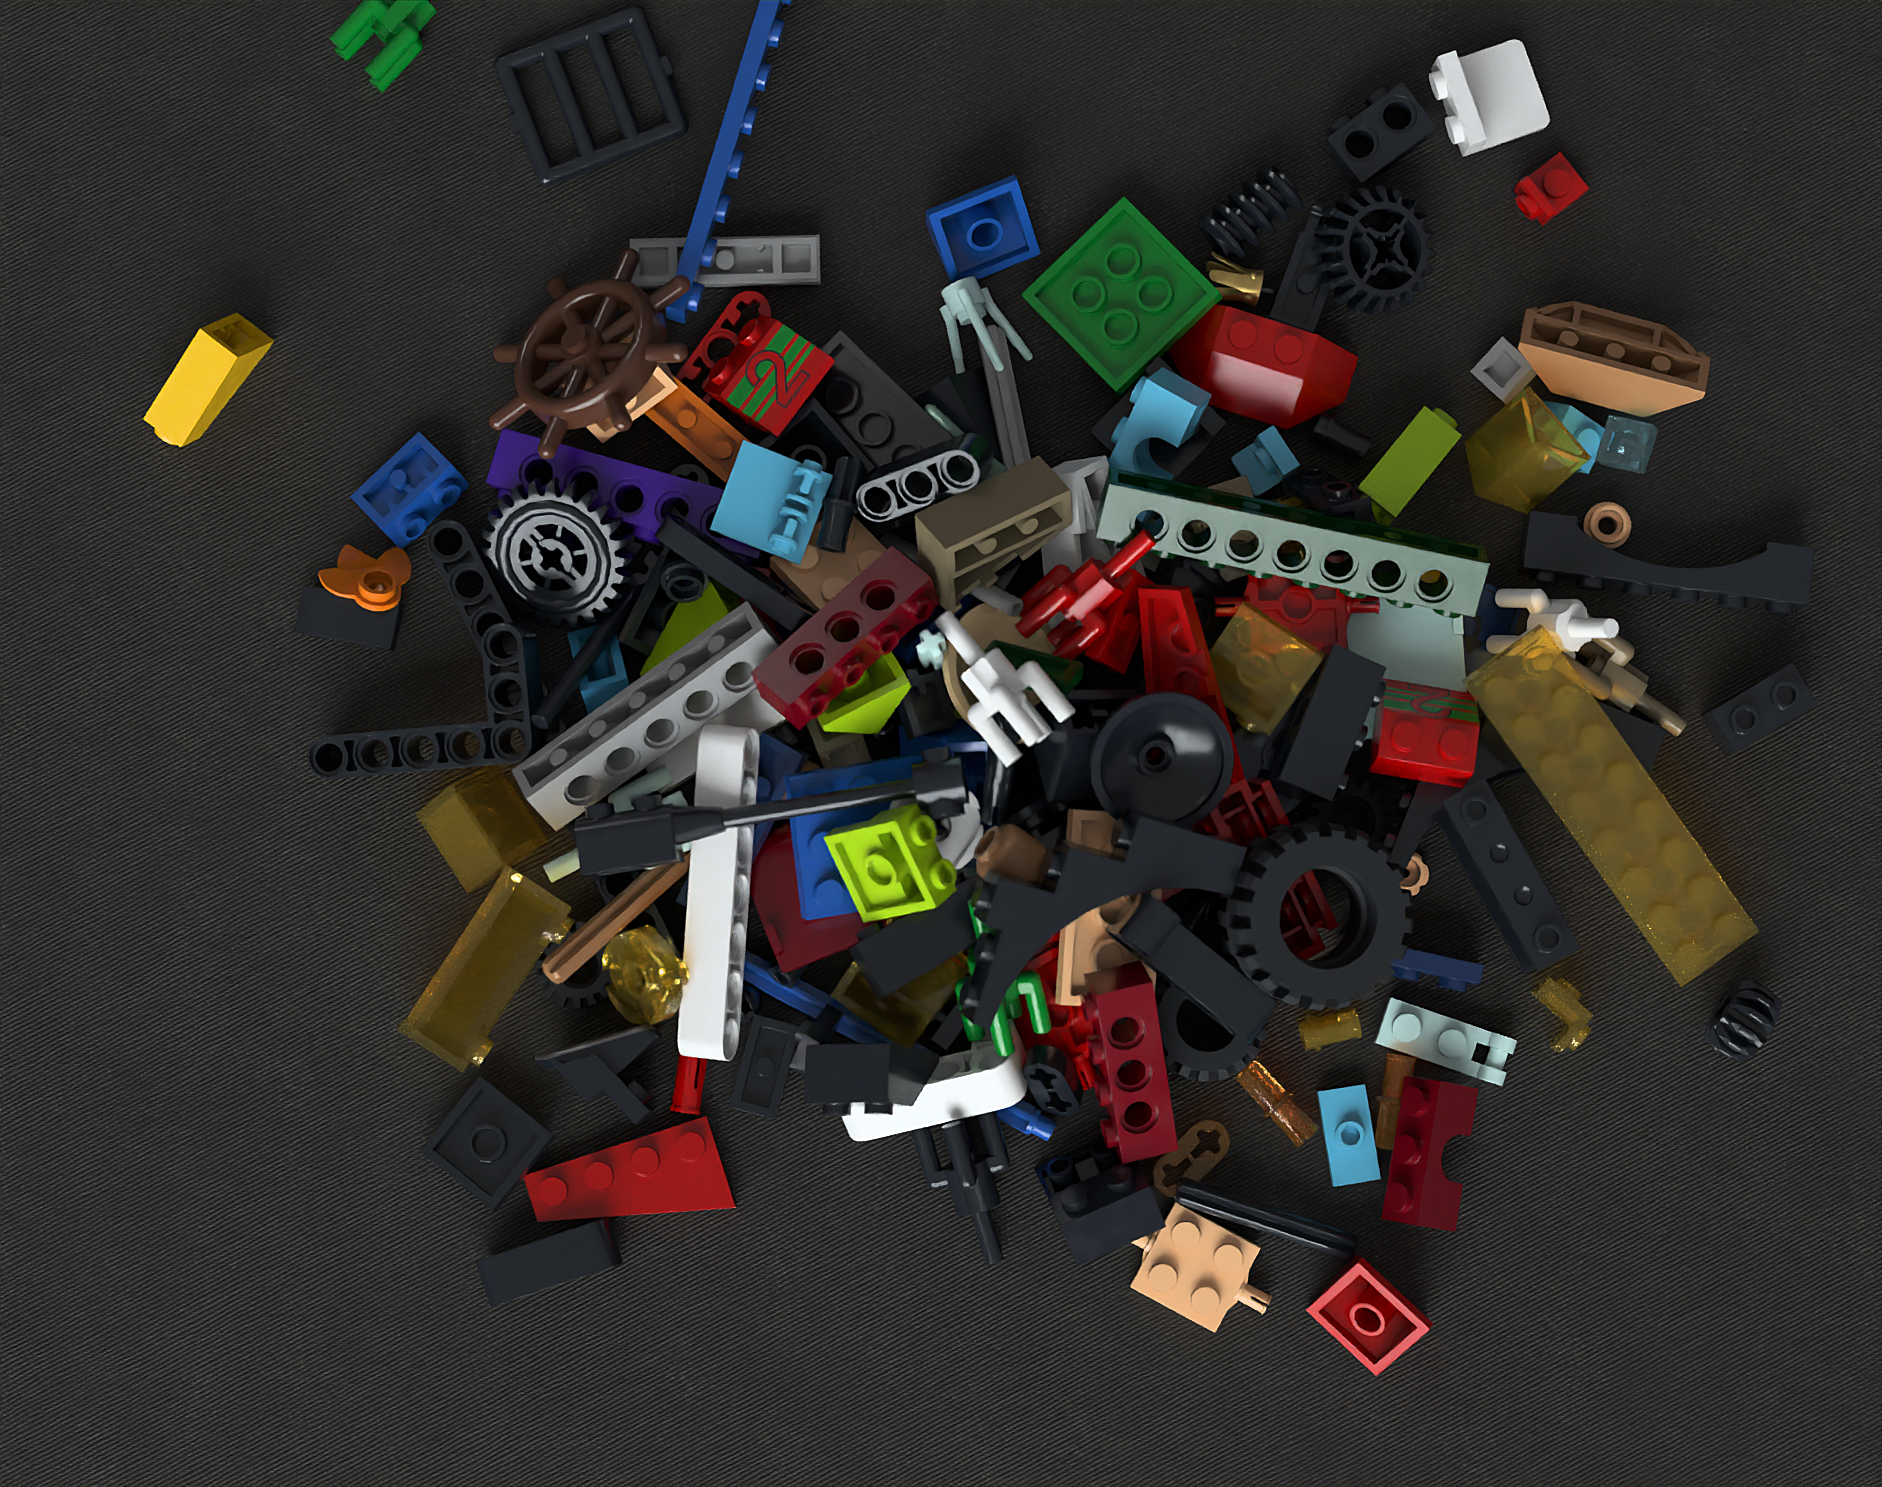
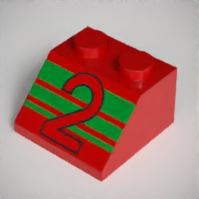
M760 314L757 319L750 320L741 329L737 338L739 343L729 356L721 358L713 366L709 373L710 381L703 390L743 423L778 437L834 364L835 360L778 320Z
M1382 678L1383 681H1386V689L1381 701L1376 706L1368 772L1463 788L1474 774L1480 728L1476 694Z

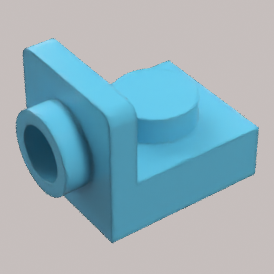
M1274 425L1257 435L1254 443L1235 454L1231 459L1239 475L1247 476L1255 497H1259L1282 482L1283 479L1294 474L1300 466Z

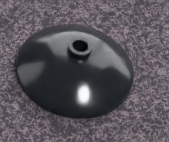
M1169 690L1152 691L1138 695L1117 707L1103 722L1094 738L1089 756V776L1093 791L1105 811L1116 821L1119 818L1123 819L1126 807L1193 826L1213 811L1229 786L1234 764L1232 741L1221 718L1207 704L1196 697ZM1150 748H1160L1157 758L1146 760V753Z

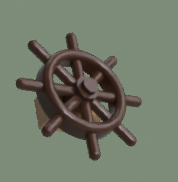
M629 248L623 251L611 278L590 281L572 290H569L562 278H552L548 283V290L554 302L534 321L522 343L499 344L494 349L493 355L498 362L515 363L514 381L518 394L489 416L490 427L494 430H502L530 409L541 421L547 424L537 448L539 456L543 459H551L556 455L566 429L587 427L602 443L619 431L628 430L632 425V421L678 388L666 362L684 361L687 358L688 350L682 343H665L666 325L661 311L689 291L691 283L688 277L677 275L648 297L641 288L631 283L640 261V255L635 249ZM619 309L629 310L613 323ZM594 316L591 325L585 323L586 320ZM549 363H559L547 372ZM562 386L563 390L559 398L548 397L549 394Z

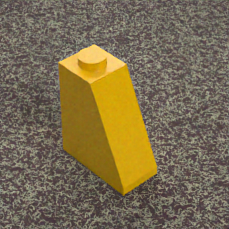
M234 313L200 328L143 419L154 427V432L160 439L169 444L178 445L180 448L199 439L266 354L274 340L239 313Z

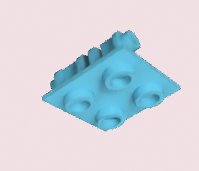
M743 440L709 530L800 565L821 510L822 499L826 496L833 475L821 471L823 466L814 461L804 460V463Z

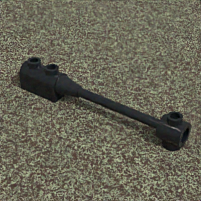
M950 747L921 751L922 762L912 763L913 778L728 809L705 806H676L673 803L663 804L661 795L632 799L634 809L615 812L614 803L586 806V817L575 820V839L581 876L591 878L685 862L682 844L715 836L725 832L728 828L915 797L920 811H925L926 816H929L932 820L965 815L964 804H969V790L963 758L961 755L951 757Z

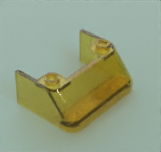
M507 864L501 871V876L407 1018L397 1028L398 1031L461 1072L465 1071L470 1062L478 1067L495 1043L488 1039L487 1036L550 940L559 945L575 921L567 916L572 908L570 905Z

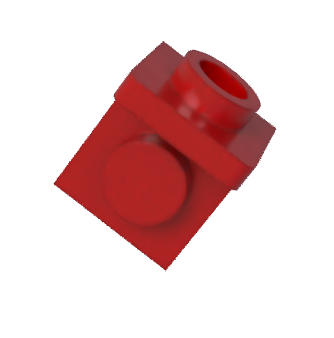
M1559 152L1530 176H1525L1518 182L1514 188L1515 193L1518 195L1515 198V202L1529 220L1533 221L1536 218L1544 226L1583 196L1590 188L1562 153Z

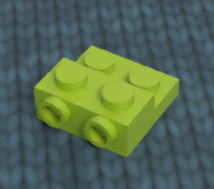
M917 803L880 811L869 821L834 828L823 837L864 923L937 908L957 890L955 886L956 869L950 860L942 858L934 841L936 838L935 824L929 816L922 815Z

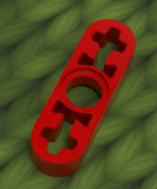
M744 291L737 294L675 378L681 383L685 380L692 383L695 382L702 373L701 368L694 366L699 359L711 371L716 364L708 356V349L711 343L718 339H727L734 346L739 343L737 340L738 336L734 332L722 328L725 323L729 322L735 328L742 317L738 307L741 304L750 307L754 302L760 305L758 308L759 315L762 314L771 318V308L767 299L755 291ZM709 375L702 384V390L710 381ZM703 390L706 395L701 400L710 406L714 398Z

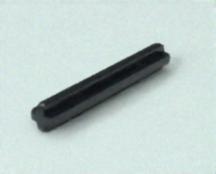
M1182 1178L1175 1191V1200L1181 1205L1346 1260L1352 1259L1356 1252L1358 1237L1353 1233L1188 1178Z

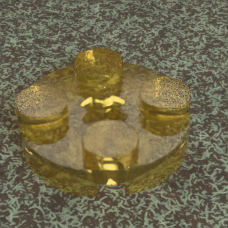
M646 925L615 935L606 945L602 959L603 971L610 969V977L613 983L606 986L611 1002L618 1012L631 1023L638 1025L645 1022L651 1025L671 1018L681 1004L683 986H686L689 982V971L685 962L676 958L670 945L658 934L657 930L653 926Z

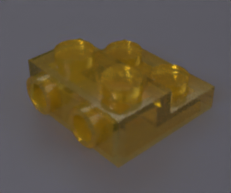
M1244 600L1209 652L1224 706L1237 714L1236 720L1246 729L1257 734L1263 731L1269 736L1325 656L1323 652L1246 600Z

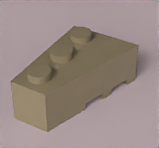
M1040 456L1013 466L1009 470L977 484L969 490L954 495L938 504L931 505L915 514L919 568L932 578L942 608L946 612L950 610L955 614L963 608L958 601L981 583L986 588L990 587L999 580L995 574L999 569L1016 556H1019L1024 561L1072 524L1070 489Z

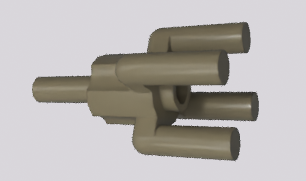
M1619 635L1613 638H1592L1590 642L1583 644L1579 651L1576 652L1588 659L1585 666L1564 651H1560L1554 656L1550 665L1537 664L1532 673L1534 677L1555 691L1559 686H1563L1594 700L1597 699L1601 703L1625 713H1629L1632 707H1634L1676 737L1684 730L1687 724L1685 719L1645 692L1649 677L1628 663L1634 656L1635 650L1632 644Z

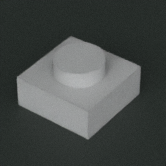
M1503 336L1470 371L1507 406L1537 375L1524 356Z

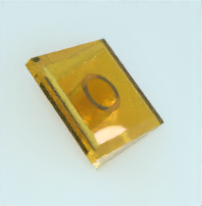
M1529 385L1465 442L1475 495L1526 514L1592 458Z
M487 765L452 783L416 813V816L468 894L548 842L498 765Z

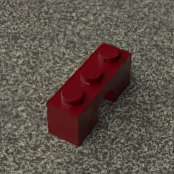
M1404 1077L1381 1219L1456 1231L1463 1184L1451 1182L1445 1177L1442 1171L1441 1157L1444 1146L1451 1137L1457 1134L1471 1136L1478 1088L1417 1077Z

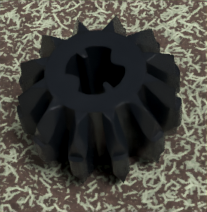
M1747 978L1741 979L1736 985L1729 988L1727 994L1721 997L1717 1007L1712 1010L1713 1014L1706 1023L1704 1040L1710 1043L1714 1050L1727 1058H1732L1740 1063L1748 1060L1750 1056L1756 1054L1758 1048L1766 1042V1038L1774 1030L1773 1027L1780 1018L1782 1001L1764 985L1758 982L1755 983Z

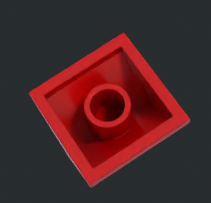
M1357 1255L1349 1261L1306 1309L1314 1319L1376 1376L1434 1325L1364 1258Z

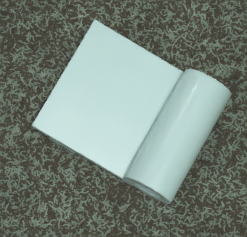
M1379 597L1378 603H1362L1380 604L1379 614H1351L1346 627L1347 650L1387 667L1383 678L1467 692L1462 614L1459 618H1448L1435 613L1429 607L1414 605L1412 608H1401L1388 603L1386 598ZM1370 707L1364 725L1368 726L1365 739H1372L1376 707Z

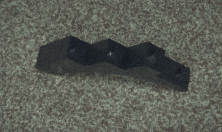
M1559 686L1550 699L1542 697L1532 723L1490 706L1482 718H1479L1480 728L1474 774L1463 788L1396 777V782L1406 786L1400 795L1394 811L1395 814L1401 816L1396 832L1388 829L1381 843L1391 852L1388 861L1400 864L1404 872L1423 836L1440 817L1447 813L1441 801L1482 778H1485L1488 785H1491L1495 782L1529 772L1569 769L1604 773L1640 785L1652 770L1666 729L1563 686Z
M1126 807L1123 819L1119 818L1116 821L1111 833L1110 842L1113 847L1111 853L1057 838L1054 849L1047 851L1042 862L1041 875L1044 877L1042 884L988 868L984 880L977 882L971 899V906L974 908L973 915L984 925L988 926L987 932H981L974 949V958L977 962L972 977L964 981L959 994L960 1013L972 1024L990 1029L1006 992L1027 961L1054 934L1086 912L1111 901L1151 890L1198 888L1232 895L1247 848L1232 838Z

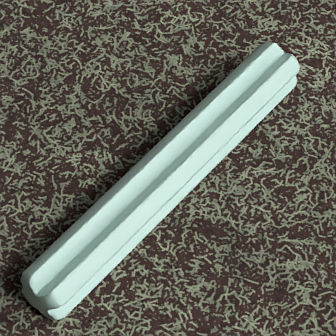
M925 629L919 633L921 643L916 646L921 669L925 673L940 670L942 675L943 652L947 649L944 635L939 632L932 636L930 631Z

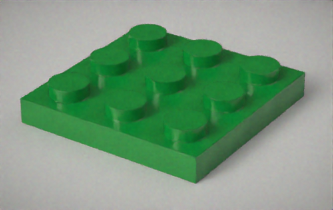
M1125 197L1121 198L1021 294L1023 299L1118 396L1128 389L1158 356L1161 357L1223 298L1221 293Z

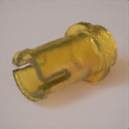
M1354 1007L1346 1011L1317 1018L1309 1014L1306 1015L1305 1021L1298 1022L1299 1034L1305 1050L1313 1048L1315 1052H1320L1321 1046L1362 1037L1359 1018Z

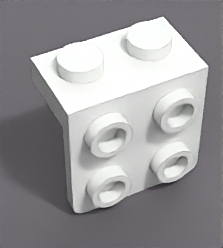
M1513 39L1458 58L1456 50L1437 56L1431 68L1432 73H1429L1430 85L1436 99H1442L1448 115V117H1445V125L1449 138L1454 145H1459L1463 157L1543 130L1549 124V113L1525 47L1521 41Z

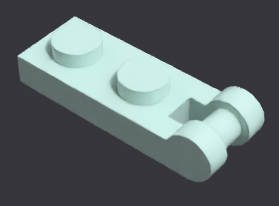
M1389 997L1374 1043L1503 1086L1507 1073L1502 1070L1508 1053L1513 1055L1517 1040ZM1477 1043L1490 1047L1484 1065L1471 1061Z

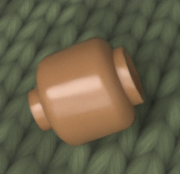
M1007 824L1000 828L994 826L982 836L975 848L974 858L977 859V874L984 879L989 868L1042 884L1044 877L1041 875V867L1047 852L1044 844L1014 824Z

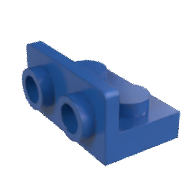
M418 432L350 497L399 549H403L411 541L421 536L425 528L446 508L452 506L469 487V483Z

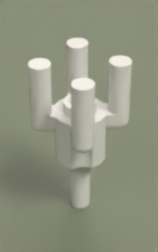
M1502 588L1496 592V604L1503 608H1527L1530 613L1527 620V631L1521 636L1492 635L1487 639L1486 648L1491 654L1524 655L1525 661L1529 664L1543 663L1550 665L1554 656L1560 651H1564L1575 659V651H1579L1581 646L1590 642L1592 638L1615 637L1619 631V626L1614 619L1589 618L1586 607L1577 599H1548L1546 593L1541 589Z
M950 610L935 621V624L971 667L961 678L979 701L968 710V719L1006 767L1016 761L1022 754L992 718L998 711L1009 721L1029 747L1035 742L1040 743L1053 732L1024 695L1023 691L1028 686L1032 687L1060 723L1076 711L1036 662L1028 661L1016 670L999 648H995L986 655Z

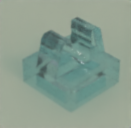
M1609 415L1595 460L1601 465L1645 474L1659 429L1650 423Z

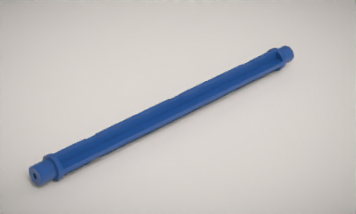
M745 950L743 981L815 1019L828 1003L843 1013L836 1031L859 1044L890 1043L931 1051L801 979H798L793 988L780 985L768 973V968L772 964ZM1022 1099L1012 1106L996 1110L999 1120L1028 1136L1032 1133L1045 1141H1048L1057 1125V1122L1042 1115V1110Z

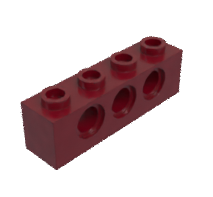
M891 546L751 671L761 698L799 730L811 719L818 718L824 713L829 703L845 688L855 685L861 679L866 669L882 655H887L893 651L899 640L916 624L926 621L931 616L935 607L940 604L932 578L895 547ZM890 606L889 608H887V609H885V610H880V609L883 608V607ZM854 638L849 642H844L847 639ZM820 669V670L817 671L816 673L808 674V673H810L811 671Z
M1141 960L1084 974L1087 992L1080 994V1003L1086 1022H1092L1094 1035L1087 1036V1046L1093 1065L1099 1064L1100 1077L1094 1078L1093 1083L1100 1107L1105 1106L1107 1119L1100 1120L1101 1132L1106 1147H1115L1122 1164L1177 1151L1178 1143L1153 981ZM1128 1017L1122 1024L1112 1026L1118 1019ZM1134 1059L1130 1065L1119 1068L1124 1062ZM1141 1101L1136 1107L1127 1109L1132 1103Z

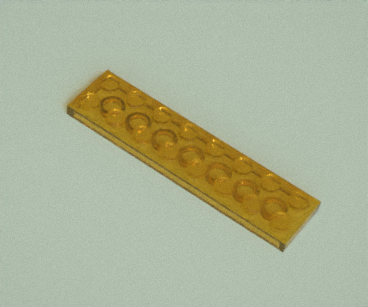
M1541 624L1461 681L1681 988L1759 932L1746 911Z

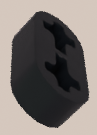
M1035 1045L1029 1048L1026 1053L1022 1075L1038 1105L1044 1111L1056 1116L1066 1117L1078 1113L1084 1091L1069 1057L1062 1050L1050 1045Z

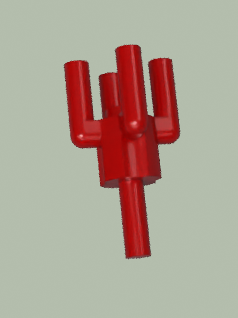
M1143 529L1106 563L1091 556L1073 573L1064 564L1056 565L1019 598L1023 601V609L1019 614L1022 619L1015 624L1016 629L1024 638L1029 639L1060 611L1066 618L1046 635V638L1056 648L1051 655L1074 660L1106 631L1107 621L1101 612L1124 593L1123 585L1118 578L1157 544L1156 539L1148 530ZM1078 620L1082 623L1083 626H1076Z

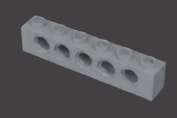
M748 601L744 602L512 769L526 800L555 831L559 830L583 813L586 806L594 805L610 792L616 790L621 784L649 764L655 762L660 756L754 690L756 684L751 671L781 645L778 638Z

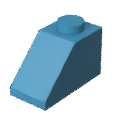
M598 625L567 633L573 659ZM617 632L579 683L588 715L631 684L622 649L618 642Z

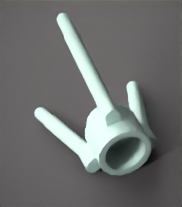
M976 277L963 278L942 290L941 294L946 305L942 306L939 310L946 323L956 374L965 372L956 323L957 319L961 325L973 324L995 370L1000 372L1004 369L998 351L982 320V317L987 314L985 309L997 325L1005 330L1006 337L1026 361L1032 359V353L993 302L988 288L981 289Z

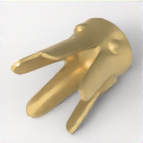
M1212 252L1216 259L1229 265L1226 266L1212 261L1206 264L1211 280L1232 287H1215L1223 297L1220 301H1240L1255 307L1260 292L1273 293V289L1262 287L1264 270L1243 268Z

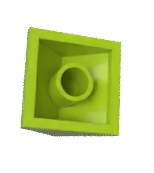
M854 638L847 639L844 642H849ZM892 651L887 655H882L864 671L863 676L855 685L845 688L829 703L824 713L817 718L824 731L878 734L911 688L909 680ZM820 669L811 671V672L808 673V674L816 673V672L819 671Z

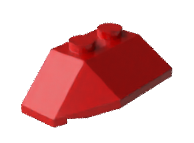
M1224 305L1212 307L1167 350L1183 379L1212 394L1208 403L1210 407L1270 426L1274 425V427L1283 430L1291 429L1320 415L1321 412L1324 413L1331 408L1333 409L1343 404L1359 358L1317 334Z

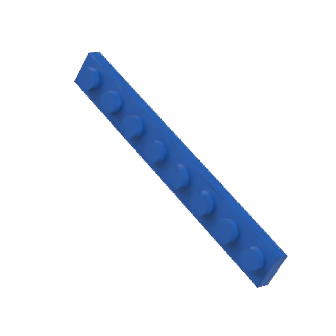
M793 0L759 1L675 277L677 275L688 277L691 286L687 293L666 307V317L669 320L685 324L689 310L697 312L705 286L698 283L703 266L709 268L712 266L718 245V240L711 238L716 222L724 224L727 218L732 196L726 195L725 191L729 178L738 179L745 157V152L738 150L743 134L752 135L758 115V108L753 107L752 103L756 90L765 92L772 64L765 63L769 48H778L782 38L785 21L778 19L783 3L791 5Z

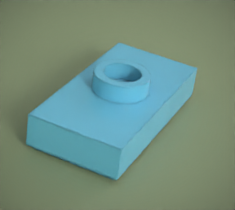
M1365 1084L1317 1091L1332 1187L1381 1179Z

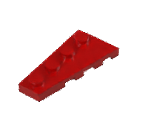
M1147 584L1138 588L1146 693L1160 690L1177 691L1196 697L1207 704L1221 718L1232 741L1234 764L1230 783H1237L1245 779L1190 586ZM1159 747L1150 748L1151 760L1158 757L1160 753Z
M707 1116L527 1174L524 1177L538 1222L736 1208Z

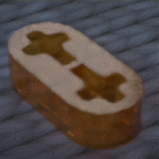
M1198 1121L1177 1140V1151L1165 1153L1156 1161L1151 1175L1153 1184L1158 1191L1166 1196L1175 1197L1177 1185L1171 1184L1165 1187L1161 1182L1166 1176L1162 1170L1165 1164L1168 1163L1175 1167L1186 1157L1191 1164L1183 1171L1182 1177L1199 1182L1225 1156L1230 1145L1229 1133L1217 1121ZM1202 1129L1204 1132L1209 1133L1215 1129L1220 1135L1215 1141L1220 1148L1216 1153L1205 1150L1195 1159L1190 1153L1200 1142L1196 1136L1197 1132Z

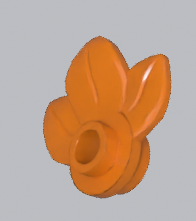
M346 544L343 546L337 559V568L320 570L318 576L322 585L331 593L355 599L365 609L385 611L399 603L401 586L410 579L412 567L407 554L403 549H399V547L389 549L376 560L355 547Z

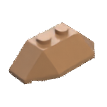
M1570 301L1548 305L1541 309L1536 307L1526 309L1518 343V350L1551 393L1632 415L1647 417L1703 399L1706 392L1711 358L1702 352L1697 353L1682 337L1665 325L1580 302Z

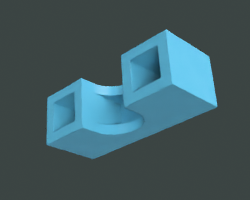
M1163 367L1149 378L1141 377L1130 396V402L1135 404L1129 418L1123 417L1111 437V442L1116 444L1111 457H1106L1109 467L1172 480L1174 475L1160 468L1151 458L1149 440L1152 437L1160 438L1179 447L1193 436L1212 394ZM1142 511L1136 518L1140 522L1146 523L1155 516L1156 511Z

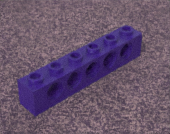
M505 428L502 429L486 480L488 485L498 491V499L507 494L513 501L512 491L518 484H522L525 492L528 494L534 472L541 466H551L553 469L552 478H559V488L562 493L574 480L578 482V488L579 484L587 478L597 479L598 489L593 497L591 506L596 508L610 501L611 506L604 516L606 521L623 517L620 525L633 529L632 536L637 539L659 544L660 540L654 534L666 517L668 510L675 504L685 503L689 508L688 517L685 521L750 565L753 562L765 566L768 552L727 536L716 538L712 535V531L709 530L724 489L560 444L553 458L543 459L537 451L541 438ZM547 485L542 487L544 492L546 490ZM631 491H641L643 493L641 507L634 512H624L622 510L624 496Z

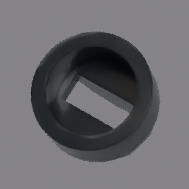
M743 983L742 993L752 1011L744 1015L741 1010L740 1021H749L753 1019L754 1014L758 1015L760 1012L762 997L754 986Z

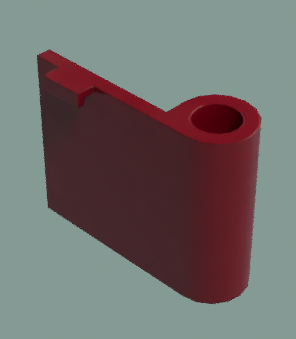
M790 821L770 830L751 866L750 893L782 973L793 971L858 944L859 940L856 934L879 920L864 923L859 912L813 920L801 918ZM886 918L880 919L884 927H887Z

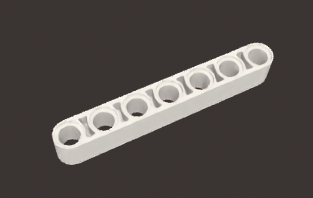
M710 723L703 727L698 744L694 806L728 809L756 804L760 739L757 729ZM754 824L728 828L723 833L691 842L678 1025V1048L683 1056L730 1061L737 1051L740 1033Z

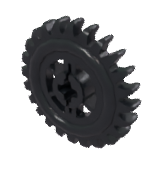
M554 477L549 481L545 492L541 487L540 478H535L530 483L528 494L525 492L524 486L518 484L512 491L513 501L507 494L501 496L498 500L499 509H492L487 515L491 525H487L481 531L482 537L490 543L484 544L480 548V553L482 556L492 559L485 567L489 575L497 576L498 579L494 581L497 590H505L507 592L503 599L505 605L508 606L517 602L519 604L518 615L525 617L530 611L533 612L534 621L537 625H542L546 618L549 617L553 627L556 629H561L565 623V618L572 627L579 628L583 623V617L589 622H596L600 617V611L605 613L611 612L615 606V602L612 599H620L626 593V588L618 584L626 583L632 577V571L623 570L620 567L628 565L633 560L634 553L619 551L630 541L631 535L620 536L613 533L622 523L623 517L606 521L604 516L611 506V502L607 501L596 508L591 506L595 489H590L581 499L578 498L576 490L578 482L576 480L572 481L563 493L560 492L558 477ZM555 524L557 526H554L547 532L541 525ZM525 540L533 547L532 554L526 557L523 552ZM559 548L563 553L560 555L555 549ZM583 554H586L588 559L586 571L577 563ZM533 564L536 571L546 578L545 582L536 577L528 565ZM561 578L569 584L567 586L552 585L554 579Z

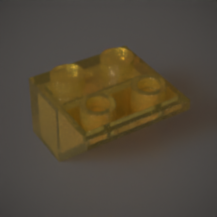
M901 917L886 918L888 926L901 919ZM962 953L954 956L880 1001L877 1000L856 962L853 961L830 996L897 1045L913 1048L926 1035L935 1017L954 994L957 980L965 978L969 972L967 956Z

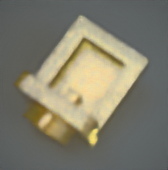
M1559 977L1554 982L1551 978H1544L1531 994L1567 1024L1549 1046L1555 1052H1563L1566 1047L1574 1051L1591 1032L1592 1029L1586 1024L1594 1015L1578 1002L1582 996L1581 993L1566 980Z

